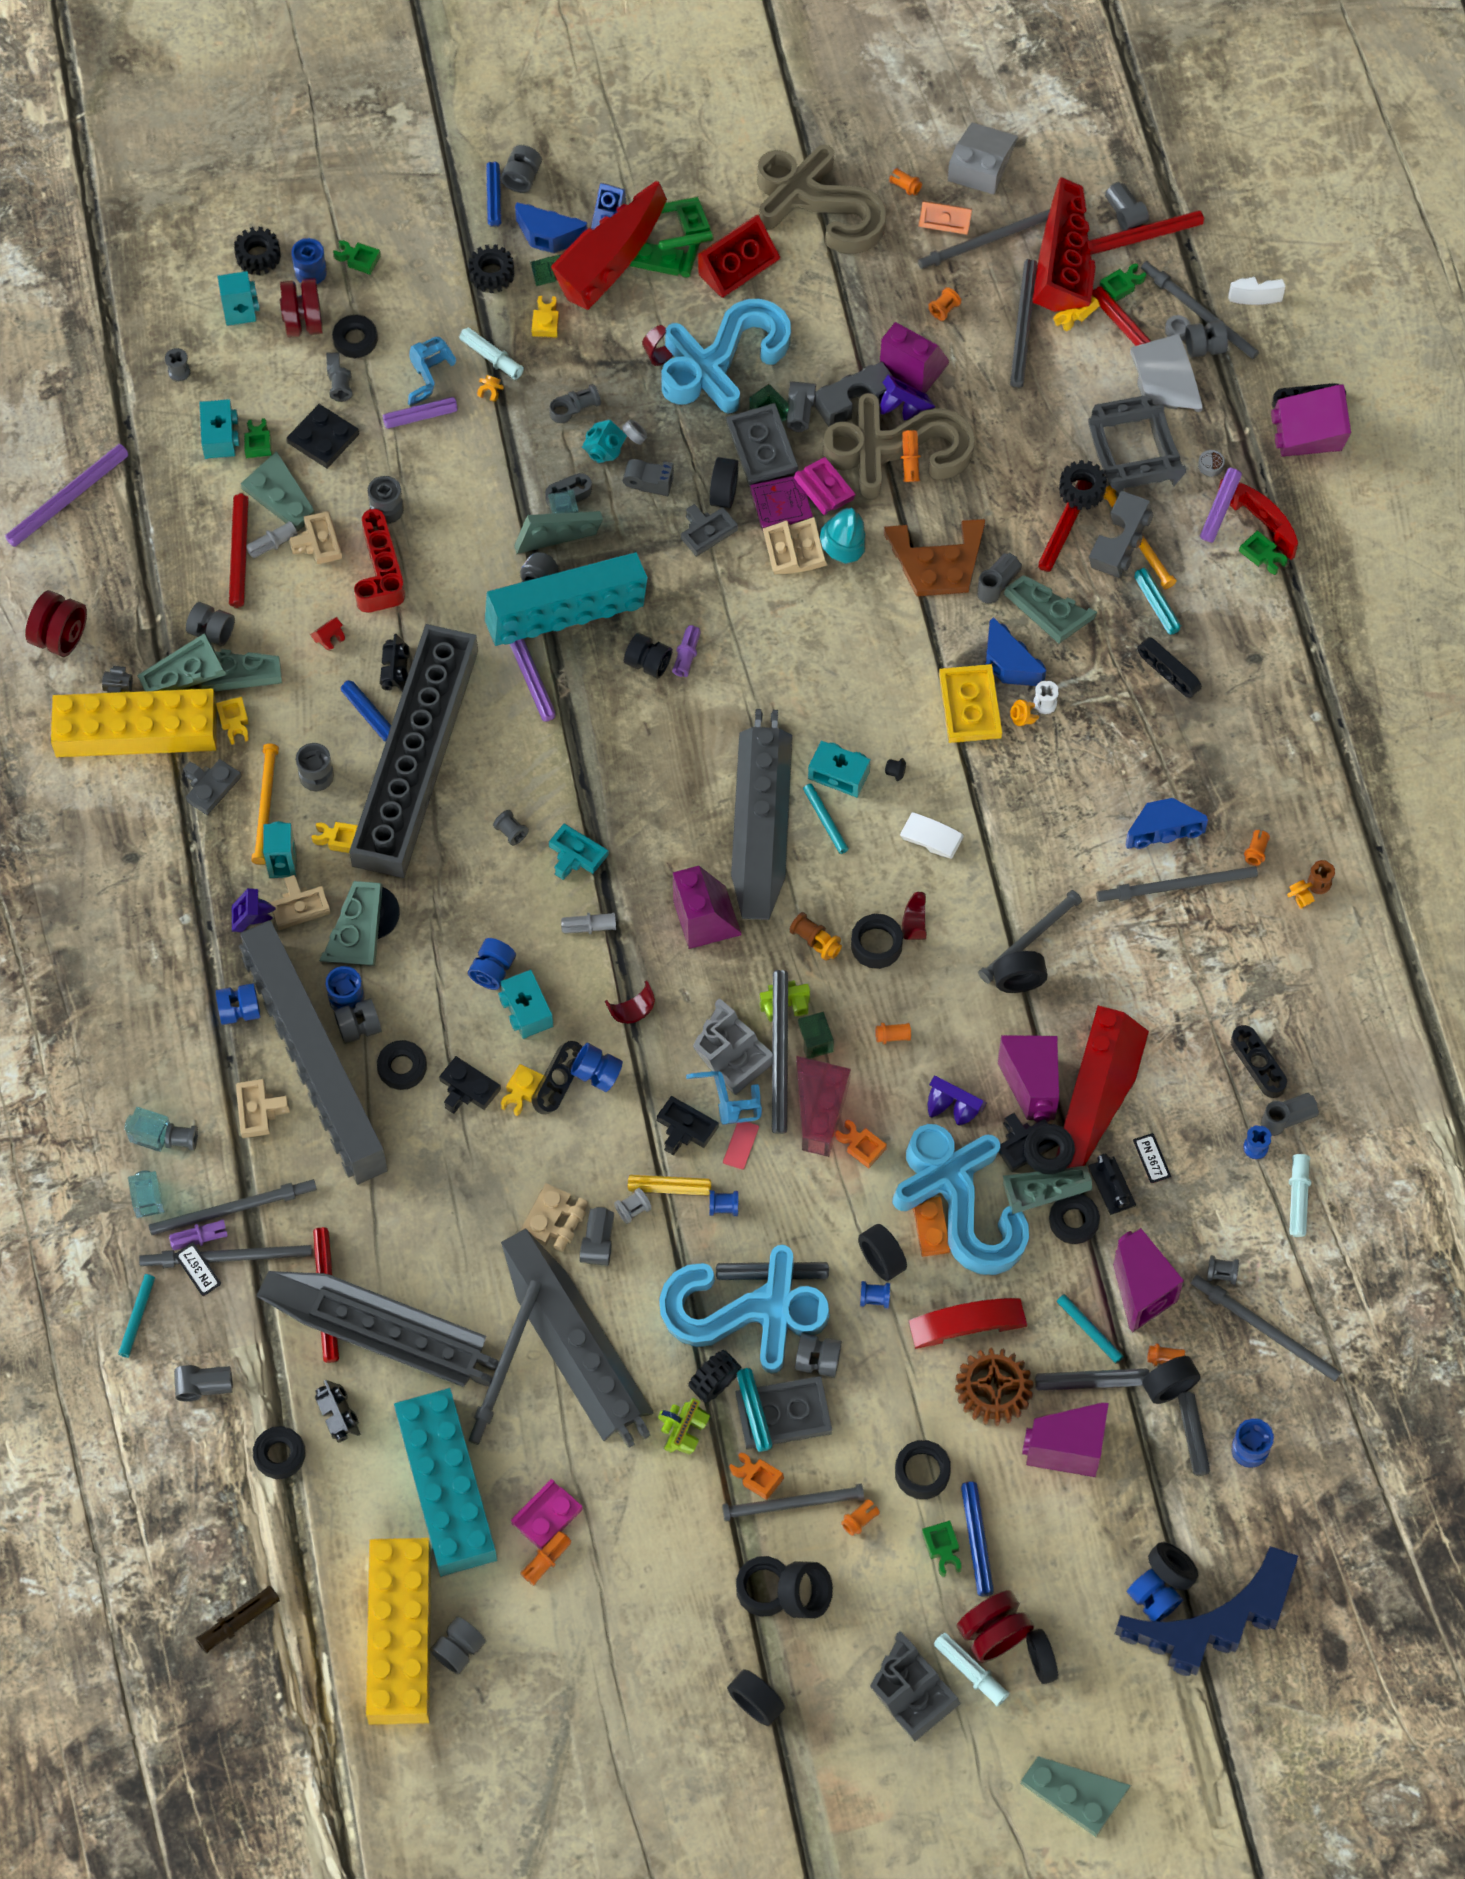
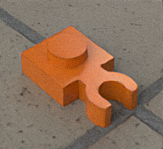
M846 1120L845 1127L850 1130V1133L843 1134L837 1130L835 1137L841 1143H849L847 1152L869 1169L887 1149V1144L866 1128L859 1133L856 1131V1125L852 1121Z
M740 1452L738 1455L739 1460L744 1463V1466L736 1467L731 1464L729 1466L730 1472L737 1478L744 1477L742 1480L743 1486L768 1500L783 1481V1473L761 1459L754 1465L747 1454Z

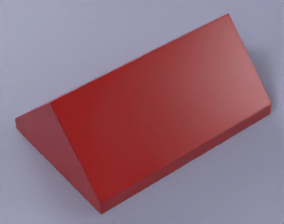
M753 216L698 254V275L721 298H724L781 259L760 216Z

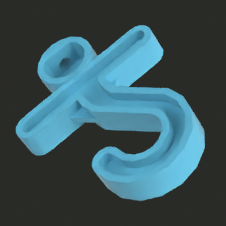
M746 299L738 302L725 312L714 343L706 349L700 346L684 326L678 323L669 324L666 327L665 346L675 358L669 359L662 368L661 390L664 397L675 404H688L699 397L703 388L723 412H736L740 406V391L726 375V372L731 365L740 337L748 328L758 327L764 329L769 335L761 342L760 358L765 364H776L786 355L790 346L791 326L785 311L775 303L763 299Z
M936 1124L920 1126L913 1132L906 1149L908 1165L917 1174L897 1186L892 1198L894 1207L900 1211H909L935 1195L942 1193L948 1202V1246L953 1257L964 1268L977 1274L997 1275L1009 1271L1019 1262L1029 1240V1224L1023 1212L1012 1214L1010 1206L1003 1210L998 1221V1229L1002 1235V1242L999 1244L987 1245L982 1243L974 1233L975 1187L973 1185V1175L995 1161L1000 1149L999 1140L993 1135H984L954 1152L955 1144L953 1137L945 1128Z
M778 1245L771 1251L768 1282L751 1293H746L705 1319L697 1320L689 1317L684 1311V1303L690 1294L696 1291L708 1290L714 1285V1272L708 1264H691L675 1271L664 1283L659 1298L660 1314L669 1333L681 1343L695 1347L714 1345L749 1323H760L763 1327L760 1362L762 1368L771 1374L777 1373L783 1368L787 1328L799 1336L802 1333L815 1336L821 1333L827 1326L830 1315L828 1301L817 1288L803 1286L791 1291L794 1257L792 1250L786 1245Z

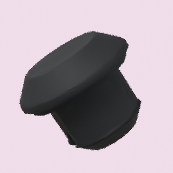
M901 758L899 761L889 759L885 767L886 775L894 776L896 781L901 780L906 769L904 758Z

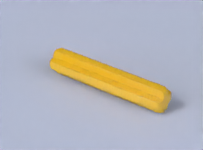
M629 1175L628 1190L635 1192V1189L640 1188L643 1192L710 1195L711 1180L706 1178Z

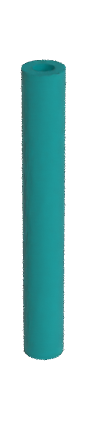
M813 784L805 785L803 790L839 854H844L849 850L847 844Z
M145 1274L118 1352V1355L128 1358L130 1356L155 1281V1277Z
M1063 1294L1057 1300V1303L1115 1364L1121 1361L1124 1356Z

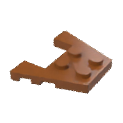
M985 519L961 521L963 544L915 548L910 547L907 525L884 526V536L890 542L895 557L899 559L903 572L916 596L969 593L985 528Z

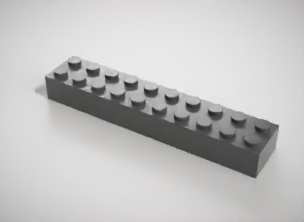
M425 624L349 851L352 867L405 878L478 654L477 635Z
M271 920L240 933L243 944L239 945V949L243 956L242 960L248 973L251 972L258 994H262L265 1001L263 1002L269 1017H273L275 1021L274 1026L280 1039H284L287 1046L285 1047L291 1062L296 1064L298 1069L296 1071L302 1085L306 1084L309 1091V1099L313 1107L318 1109L319 1119L324 1130L330 1134V1141L335 1153L340 1154L343 1161L341 1164L347 1177L353 1176L358 1185L387 1172L383 1147Z

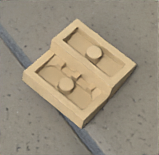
M814 517L789 525L788 521H784L763 528L774 574H791L828 565L820 541L818 524Z

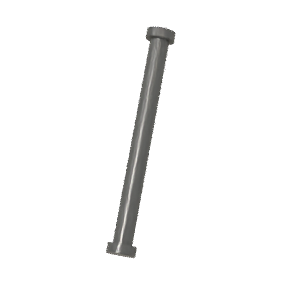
M1070 890L1067 893V898L987 968H981L978 971L980 978L987 984L994 980L993 964L999 958L1010 953L1023 951L1074 905L1078 906L1082 903L1080 895L1076 891Z
M862 1483L856 1484V1487L827 1492L732 1506L726 1503L722 1504L723 1516L726 1522L731 1521L730 1518L759 1513L858 1499V1502L864 1501Z

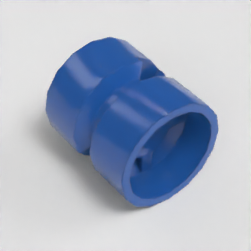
M312 238L297 241L291 250L296 279L301 283L303 279L316 278L317 284L321 283L327 275L322 244Z
M486 938L478 951L479 957L473 960L468 970V976L482 987L498 990L501 986L500 981L506 977L505 970L510 969L516 958V952L500 940Z
M340 966L329 972L325 985L329 1003L333 1010L345 1006L355 1008L357 1002L365 999L360 974L355 969L349 966Z
M254 983L241 985L236 991L231 987L216 990L217 1005L222 1025L237 1023L239 1018H243L245 1021L261 1018ZM239 1001V1007H232L233 1003Z
M587 1042L579 1051L572 1065L571 1074L585 1082L590 1079L591 1085L604 1092H608L619 1076L623 1061L609 1053L602 1055L601 1049Z
M1255 1418L1245 1420L1239 1425L1231 1446L1233 1458L1238 1464L1254 1468L1266 1461L1274 1441L1272 1428L1261 1419Z
M1152 1568L1141 1575L1126 1591L1137 1605H1144L1143 1612L1151 1621L1161 1622L1183 1601V1598L1172 1586H1165L1166 1582Z

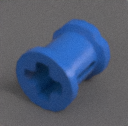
M1255 1125L1248 1130L1247 1139L1243 1145L1244 1152L1248 1157L1261 1159L1266 1156L1272 1136L1268 1128Z
M710 1190L709 1216H714L715 1213H732L733 1216H738V1191H734L731 1194L715 1193L714 1190Z
M866 1281L861 1282L860 1307L872 1304L883 1305L884 1308H889L890 1283L871 1285L867 1284Z

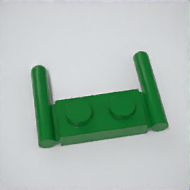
M698 197L665 203L661 214L676 211L685 236L660 240L658 243L660 250L713 241L712 231Z
M645 242L637 256L630 263V267L675 276L681 274V276L689 278L700 243L689 245L687 253H684V250L675 248L660 250L658 245Z

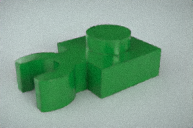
M339 240V249L344 251L334 250V259L340 262L347 261L349 268L371 275L381 257L380 250L358 242L355 247H351L347 241Z
M1135 263L1129 266L1126 273L1118 269L1101 279L1099 286L1103 287L1117 302L1134 292L1135 285L1144 283L1146 273L1143 272L1140 275H1135L1134 273L1138 271V264Z
M265 418L261 419L262 423L259 426H253L252 420L247 421L249 433H244L246 458L272 455L271 434Z
M1259 531L1253 533L1239 548V552L1259 567L1262 563H1265L1267 570L1273 575H1276L1279 569L1274 563H1280L1285 567L1288 560L1285 555L1275 553L1277 545Z
M951 1521L923 1528L922 1535L930 1558H940L938 1566L940 1575L942 1577L946 1576L947 1572L944 1566L948 1563L955 1566L957 1573L961 1572V1561L957 1556L953 1555L954 1552L959 1551L960 1547Z

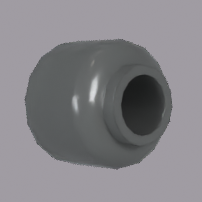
M537 552L529 556L520 570V577L522 582L555 574L559 572L558 565L550 555Z

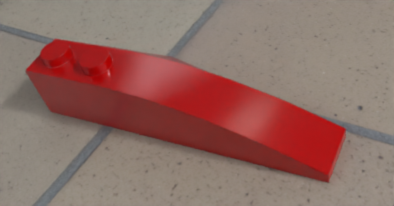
M1060 177L1048 215L1037 265L1032 303L1054 312L1088 307L1091 304L1096 269L1095 260L1091 258L1092 242L1088 239L1089 222L1085 220L1087 209L1083 186L1063 177Z
M655 181L633 197V201L628 205L622 204L619 206L617 213L613 216L602 218L599 221L600 225L596 228L585 230L551 266L568 301L589 310L634 260L651 234L667 201L660 182Z
M1097 1006L1064 1124V1129L1070 1133L1075 1144V1154L1067 1168L1080 1167L1087 1164L1099 1140L1108 1129L1111 1120L1136 1081L1149 1031L1125 1012ZM1058 1146V1150H1057L1056 1157L1060 1154V1147H1059V1146Z

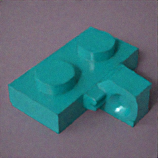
M565 823L549 840V848L559 853L557 859L560 861L554 867V875L562 880L571 873L572 869L578 871L580 867L593 874L609 855V850Z

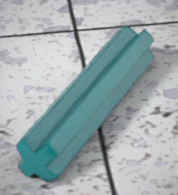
M1141 568L1137 570L1134 578L1165 630L1170 635L1178 633L1181 624L1148 569Z
M751 1368L741 1369L737 1371V1379L756 1448L759 1452L772 1449V1440Z

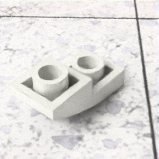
M1255 277L1241 278L1231 282L1228 298L1230 302L1249 305L1282 302L1285 284L1282 279L1268 280L1258 284Z
M913 812L900 834L903 840L924 846L929 852L950 859L953 858L964 837L962 833L940 822Z

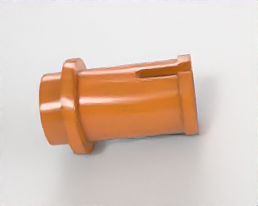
M896 168L892 173L899 176L900 179L890 175V183L906 190L908 195H917L922 188V182H920L919 177H912L899 168Z
M1255 830L1250 846L1244 852L1245 861L1250 865L1258 866L1265 861L1266 856L1264 852L1270 839V835L1265 831H1262L1261 837H1259L1260 830Z
M881 1023L880 1026L875 1027L876 1041L882 1042L883 1045H886L889 1041H910V1024L885 1025V1023Z
M1157 1343L1155 1346L1150 1345L1147 1362L1152 1363L1153 1366L1163 1364L1176 1357L1185 1356V1349L1160 1347Z
M867 1499L850 1515H844V1520L841 1524L851 1536L855 1533L860 1534L862 1532L861 1528L880 1514L877 1506L866 1513L874 1504L871 1500Z

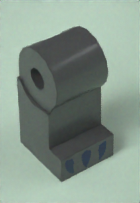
M631 459L627 463L622 481L627 487L669 496L674 478L673 463L664 461L662 465L646 463L639 459Z

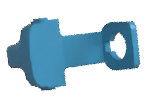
M434 337L423 343L418 342L410 347V361L418 374L421 373L426 385L409 394V406L427 399L433 393L435 383L429 368L441 363L445 359L450 366L456 364L455 356L441 337ZM440 351V353H438V354H436V355H434V356H432V357H430V358H428V359H425V358H427V357H429V356H431V355H433V354H435V353H437V352Z
M711 1071L686 1075V1079L714 1077L720 1099L718 1106L721 1124L750 1122L760 1119L762 1106L759 1084L751 1085V1100L729 1101L724 1077L721 1072ZM753 1110L754 1117L739 1119L741 1111Z

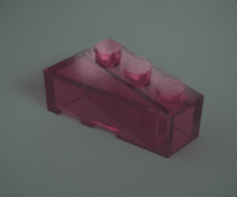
M796 1056L802 1151L827 1157L830 1156L835 1132L837 1131L850 1084L851 1069Z

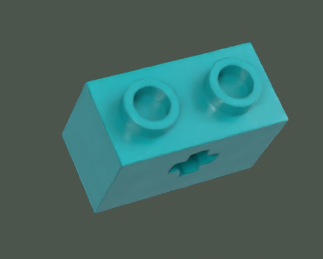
M248 271L217 275L226 326L256 322L255 311H260L255 281H249Z
M230 399L199 402L201 445L204 458L235 456V446H239L238 430H234V425L238 424L237 409H232Z
M821 740L808 766V779L858 798L870 773L871 759L860 752H851L843 749L836 743H827Z
M276 821L271 824H263V854L269 878H287L293 875L297 877V848L291 823Z
M532 970L500 981L502 992L498 993L503 1008H509L512 1014L509 1016L511 1026L514 1031L519 1030L523 1039L554 1027L552 1013Z

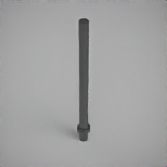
M1050 209L942 251H932L929 256L918 259L919 267L923 269L933 264L938 266L941 264V261L1047 221Z

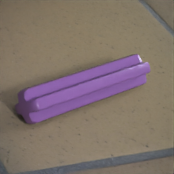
M454 397L385 413L383 414L384 426L388 429L453 413L458 410L457 402Z
M1228 468L1201 531L1200 538L1210 543L1214 542L1242 476L1239 470Z

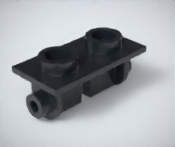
M394 634V640H386L382 647L381 663L383 665L390 664V666L381 667L379 683L383 690L389 691L392 690V687L397 686L403 692L408 677L407 661L410 656V649L407 643L397 634Z
M1107 1153L1097 1157L1098 1162L1088 1165L1110 1215L1136 1206L1135 1200L1114 1156L1108 1157Z
M325 1380V1386L316 1389L317 1395L315 1399L323 1416L331 1412L334 1414L325 1420L332 1438L336 1439L339 1443L348 1438V1433L361 1435L357 1426L359 1424L358 1418L347 1404L348 1395L345 1389L340 1384Z

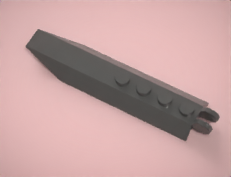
M756 709L755 727L739 733L731 877L742 919L770 920L786 875L793 735L778 728V710H772L770 718L772 722L771 728L761 727L763 720L762 709Z
M527 1229L502 1241V1248L520 1306L531 1280L542 1284L528 1319L603 1442L614 1432H618L628 1448L634 1446V1439L626 1428L632 1423L635 1424L639 1434L644 1439L651 1436L641 1416L652 1415L654 1413L568 1273Z
M268 1271L257 1294L258 1298L303 1325L461 1387H464L470 1378L476 1383L490 1386L492 1376L474 1368L479 1363L485 1368L496 1371L499 1363L498 1360L481 1353L486 1340L485 1335L329 1274Z

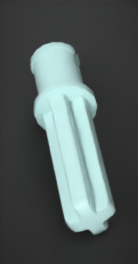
M470 328L461 331L460 340L490 361L495 369H501L513 380L518 379L522 375L523 366L508 357L506 351H500Z
M1295 1154L1292 1156V1178L1289 1179V1184L1291 1185L1289 1233L1297 1238L1306 1235L1308 1187L1312 1184V1181L1309 1179L1311 1158L1305 1154Z
M947 1633L941 1634L936 1639L934 1646L974 1684L973 1688L975 1690H981L996 1707L1006 1700L1010 1692L1006 1691L991 1676L992 1672L990 1670L986 1671Z

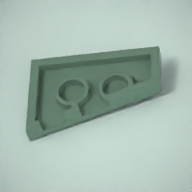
M277 451L241 483L243 491L286 524L289 521L292 522L297 532L305 526L304 516L315 514L313 507Z
M1025 575L1007 586L1004 591V595L1058 644L1095 619L1097 614L1096 611L1090 608L1085 610L1075 605L1076 601L1069 597L1063 599L1053 594L1051 588Z
M1087 1166L1066 1168L1057 1174L1029 1172L1004 1175L1003 1186L1012 1214L1090 1191L1092 1190V1179Z

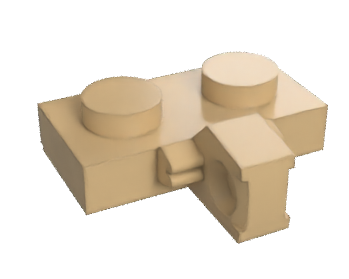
M327 511L304 516L306 531L301 532L299 536L290 537L293 555L306 552L307 554L314 553L317 564L342 559V552L330 513Z
M295 875L284 878L288 893L282 894V899L269 902L276 907V910L272 913L278 930L331 914L322 886L307 890L306 887L299 889Z
M263 1079L236 1084L242 1138L270 1134L269 1120L276 1119L275 1115L290 1113L287 1096L273 1098V1094H266Z

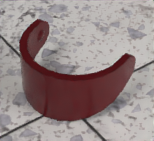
M658 325L650 330L642 341V346L654 366H661L673 357V354L666 346L656 348L667 332L663 325Z
M924 892L913 893L906 905L902 920V932L905 940H926V894Z
M647 980L644 981V989L637 996L626 1002L610 1004L608 1000L604 1001L611 1016L617 1022L625 1024L635 1023L645 1018L653 1009L655 997Z

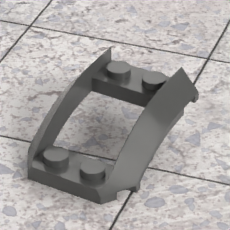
M1144 395L1096 404L1094 406L1092 416L1088 418V424L1100 464L1113 489L1120 493L1124 491V488L1160 483L1165 480H1170L1173 487L1186 473V467L1180 461V455L1166 421L1163 405H1154L1153 399ZM1149 419L1160 457L1116 465L1103 427H1113L1118 424Z

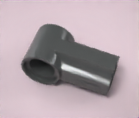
M1116 182L1106 190L1105 197L1117 213L1118 223L1124 231L1149 222V213L1145 204L1141 201L1137 202L1124 183Z
M790 381L787 427L794 432H803L809 429L811 407L814 406L816 384Z
M1004 553L990 569L981 572L977 596L982 602L991 604L998 601L1001 591L1020 572L1022 564L1015 555Z
M1309 1092L1284 1102L1273 1101L1267 1105L1264 1111L1261 1126L1268 1128L1273 1136L1283 1133L1285 1128L1317 1117L1319 1115L1317 1102ZM1270 1116H1277L1281 1121H1275Z
M602 1207L590 1209L586 1237H583L581 1243L580 1263L609 1266L612 1241L610 1239L614 1221L613 1211Z
M184 1365L174 1369L175 1399L178 1401L190 1402L200 1399L202 1395L232 1393L233 1379L230 1366L200 1369L198 1366Z

